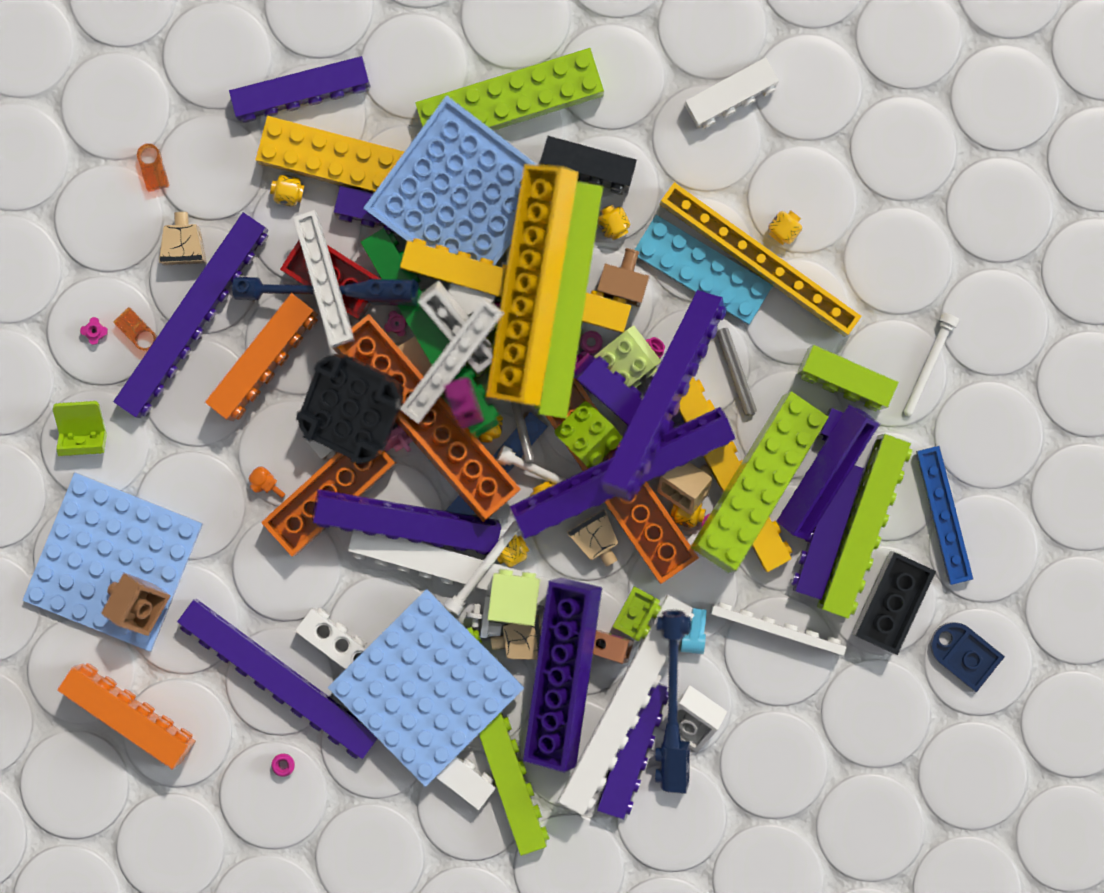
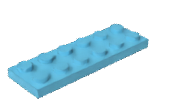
M655 215L635 248L636 251L640 252L637 258L696 293L697 290L722 297L726 312L747 325L751 323L773 287L770 283L658 215Z

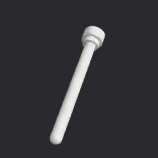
M945 312L942 313L939 320L941 322L939 325L941 329L904 409L905 416L913 414L949 331L957 327L959 318Z
M505 445L502 446L496 459L498 463L504 466L506 464H513L554 484L566 480L531 462L526 463L524 459L515 456L512 449Z
M516 521L510 525L457 596L454 595L453 598L450 597L444 604L451 611L460 615L465 609L463 606L466 604L464 602L520 529Z

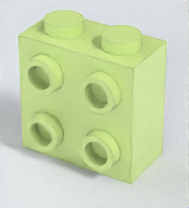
M635 326L624 331V333L594 356L595 358L600 356L609 363L607 368L612 373L615 371L620 373L626 379L624 384L629 388L631 386L637 388L641 384L639 379L643 376H646L648 379L656 373V366L661 363L660 358Z
M499 569V573L493 574L488 620L534 626L540 578H536V573L522 572V576L512 575V570Z

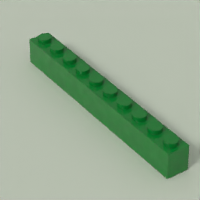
M382 228L361 241L381 279L415 280L418 283L421 282L418 274L400 269L404 251L399 252L396 246L399 242L393 232L388 234L385 228ZM418 286V301L420 295L426 291V289L421 290L420 286ZM417 302V306H398L433 366L451 343L450 339L419 302ZM464 364L451 382L465 377L469 378L472 382L485 420L468 427L471 434L477 438L500 424L496 418L499 416V413L493 403L490 405L485 399L487 392L482 384L477 386L474 381L477 375L471 365L466 366ZM466 413L463 416H469L472 413Z

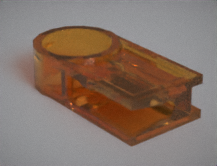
M150 143L140 146L137 151V158L147 191L151 192L169 187L160 150ZM147 148H154L157 151L156 160L149 164L144 163L141 158L142 152Z
M129 307L113 321L134 345L142 351H148L151 346L148 348L139 346L138 336L144 331L151 332L154 339L153 342L157 338L156 333Z

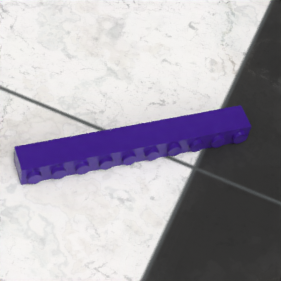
M244 212L240 215L113 402L136 418H141L142 415L145 417L152 408L150 403L154 397L158 398L165 389L163 384L167 378L171 379L178 370L176 365L180 359L184 360L191 351L189 346L193 340L197 341L204 332L202 327L206 321L210 322L217 313L215 308L219 302L223 303L229 296L230 292L228 289L232 285L234 278L242 276L241 270L245 264L249 265L256 255L254 251L258 245L262 246L269 236L267 235L269 230Z
M700 290L696 291L601 481L605 493L631 501L634 494L639 492L641 479L644 474L648 473L651 459L654 454L658 453L661 445L660 441L663 435L668 433L673 415H676L679 411L682 396H686L689 390V382L692 377L696 376L699 368L698 364L701 358L706 356L708 344L711 339L715 338L717 326L726 315V307L722 297Z
M721 407L684 423L663 435L660 441V449L657 454L653 455L650 469L647 474L643 475L641 485L650 479L662 476L667 471L676 467L684 466L688 461L705 456L708 452L718 447L726 446L729 442L735 440L736 438L729 420ZM613 458L509 506L524 538L536 536L551 526H557L572 516H578L593 506H599L604 501L617 497L605 493L601 483Z
M193 599L178 619L177 623L181 625L180 629L189 636L194 634L199 638L198 643L206 649L213 648L218 652L216 656L225 663L229 661L237 666L235 670L244 677L247 675L255 680L253 683L260 689L265 691L267 688L273 693L272 697L281 704L287 703L292 707L291 712L300 718L306 717L310 720L309 725L319 732L323 730L329 734L327 738L336 745L341 743L348 748L346 752L353 758L357 759L360 757L363 759L378 739L354 714L200 600Z

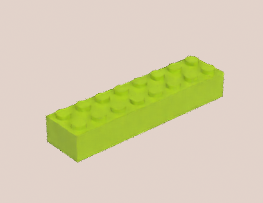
M587 48L417 101L415 104L422 126H424L447 95L495 131L603 97L604 89L591 48Z
M792 391L783 395L690 548L727 573L736 571L829 417Z
M887 434L877 436L850 511L822 600L819 599L817 608L848 619L850 614H855L858 602L855 601L857 594L862 593L866 583L863 577L866 571H870L873 564V558H871L873 549L877 550L881 541V536H878L881 527L885 528L889 519V515L886 514L889 505L893 506L897 493L894 492L895 487L902 482L905 471H902L904 462H908L912 454L910 442Z

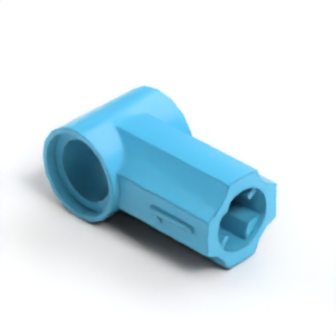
M693 608L691 611L694 614L691 621L690 635H685L681 639L680 652L704 654L706 640L704 629L707 610Z

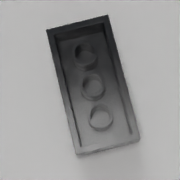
M547 135L540 165L563 167L578 172L577 182L580 180L588 182V184L610 188L611 193L623 195V192H629L637 159Z
M890 551L852 635L898 655L936 571L899 553Z

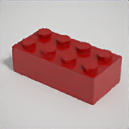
M299 239L280 270L302 285H312ZM327 245L339 286L363 282L368 279H380ZM342 295L346 313L361 321L371 304L366 300Z

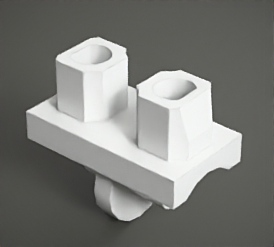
M488 595L485 596L483 614L480 613L481 604H474L473 612L466 613V617L472 618V627H478L479 619H482L480 638L501 635L502 623L490 622L488 620L491 597Z

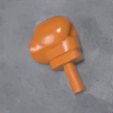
M260 466L252 471L248 478L252 491L259 493L264 490L268 493L272 490L281 498L285 496V493L275 486L277 480L265 467Z

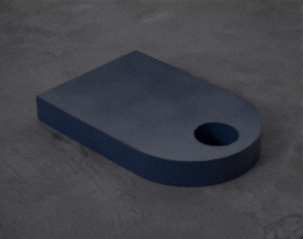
M945 623L935 630L931 638L930 647L934 658L975 692L981 688L1005 658L1003 654L972 629L961 623ZM947 631L951 635V641L943 645L939 640V636L942 632Z

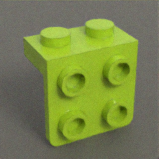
M97 401L55 403L52 410L59 432L56 448L58 456L104 453L107 432L100 405Z
M584 401L554 431L555 435L588 468L600 464L603 458L611 450L615 449L623 439L617 429L587 401Z
M633 586L612 627L631 636L638 642L640 638L645 639L651 628L648 625L651 617L656 619L661 610L660 600Z

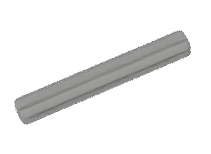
M728 328L719 329L717 336L745 415L757 412L730 331Z

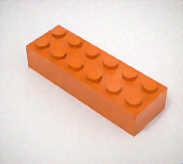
M291 293L207 398L205 403L226 420H239L247 411L245 406L248 402H254L260 395V387L264 383L268 384L275 376L273 371L278 365L282 366L288 360L289 355L287 353L291 348H297L303 341V333L307 329L310 331L318 321L316 319L318 314Z
M385 450L377 458L360 464L351 462V458L337 453L261 523L292 557L296 556L326 529L318 526L317 523H313L312 515L318 489L361 497L397 463Z
M87 663L86 665L80 664L72 667L57 691L169 768L174 769L181 764L196 742L189 731L184 728L179 730L173 725L174 721L165 715L160 717L154 712L155 708L146 702L141 704L135 699V694L127 689L123 691L116 686L117 682L108 676L104 678L97 673L98 669L93 665Z

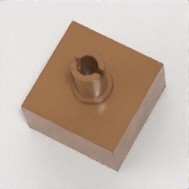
M626 248L621 268L604 264L597 291L604 293L605 298L613 300L614 297H619L627 300L626 304L640 307L649 280L648 275L634 272L640 252Z
M123 573L118 583L113 582L109 585L107 593L110 595V598L101 614L117 626L149 636L171 595L153 583Z

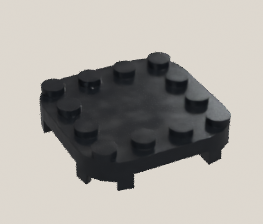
M341 353L326 356L317 362L313 368L315 373L301 410L297 411L296 420H298L299 427L304 434L303 438L309 442L315 441L351 458V462L358 464L369 462L381 455L387 445L402 406L404 388L391 375L351 356Z

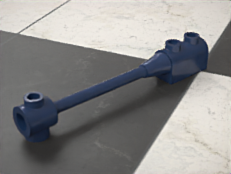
M235 277L232 284V293L235 300H259L262 294H315L313 285L262 284L259 277ZM368 279L363 282L339 286L341 295L366 300L372 305L417 306L419 283L415 280Z
M666 610L662 612V617H657L656 630L662 631V637L669 640L668 722L661 748L657 747L655 752V761L661 762V769H656L655 783H660V788L663 791L686 794L690 779V741H681L679 724L677 722L678 640L684 638L685 635H690L691 616H686V613L681 610Z

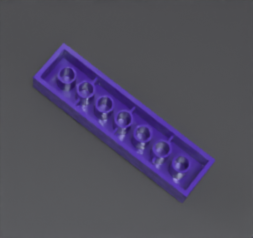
M561 577L548 581L523 758L525 762L561 772H567L577 765L602 587Z

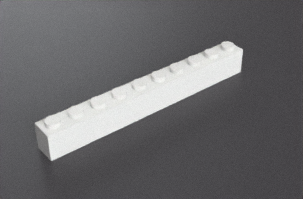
M359 530L353 531L348 551L353 552L352 557L365 560L366 556L375 558L374 563L388 566L389 562L396 564V569L410 572V569L419 571V576L432 579V575L441 577L440 582L454 585L456 581L463 583V587L484 561L483 559L423 542L413 543L406 538L400 537L399 539H390L383 534L377 533L371 536ZM493 563L473 591H476V588L484 589L485 594L491 596L493 574L499 573V569L512 570V575L522 576V572L525 571ZM536 575V578H540L536 609L542 610L543 606L545 607L548 581L553 579Z
M666 595L661 605V610L657 617H662V612L666 610H681L686 613V616H691V621L694 617V614L691 613L692 607L669 595ZM657 617L650 625L651 628L646 638L641 642L558 799L559 803L581 815H584L585 811H591L596 801L593 798L597 790L601 791L607 780L604 778V775L608 769L612 771L618 759L615 757L618 749L623 750L629 739L626 736L629 728L634 729L640 718L637 716L639 709L646 707L651 697L647 694L651 687L656 688L661 679L659 672L662 666L667 667L669 664V640L662 637V631L656 630Z

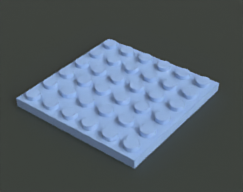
M446 95L364 206V209L407 241L413 242V238L426 241V246L435 248L436 245H441L449 248L448 252L456 255L458 251L471 254V259L480 261V258L492 260L495 266L512 242L524 164H538Z
M74 473L22 601L147 651H152L203 523L81 474ZM123 573L153 583L171 595L149 636L117 626L101 614L110 598V595L107 593L109 585L113 582L118 583Z
M426 589L327 688L426 787L525 687Z

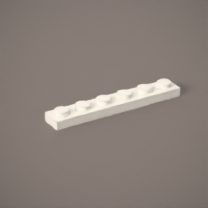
M312 210L293 217L329 344L334 348L354 341L318 213L316 210Z
M486 298L483 299L400 410L415 422L420 423L444 392V385L451 383L504 313Z
M719 602L718 606L712 604L710 614L844 656L846 646L841 645L842 640L830 636L828 640L819 638L820 633L808 629L806 633L797 631L798 626L784 623V626L775 624L776 619L763 616L761 620L754 618L753 612L741 609L739 613L732 611L731 605Z

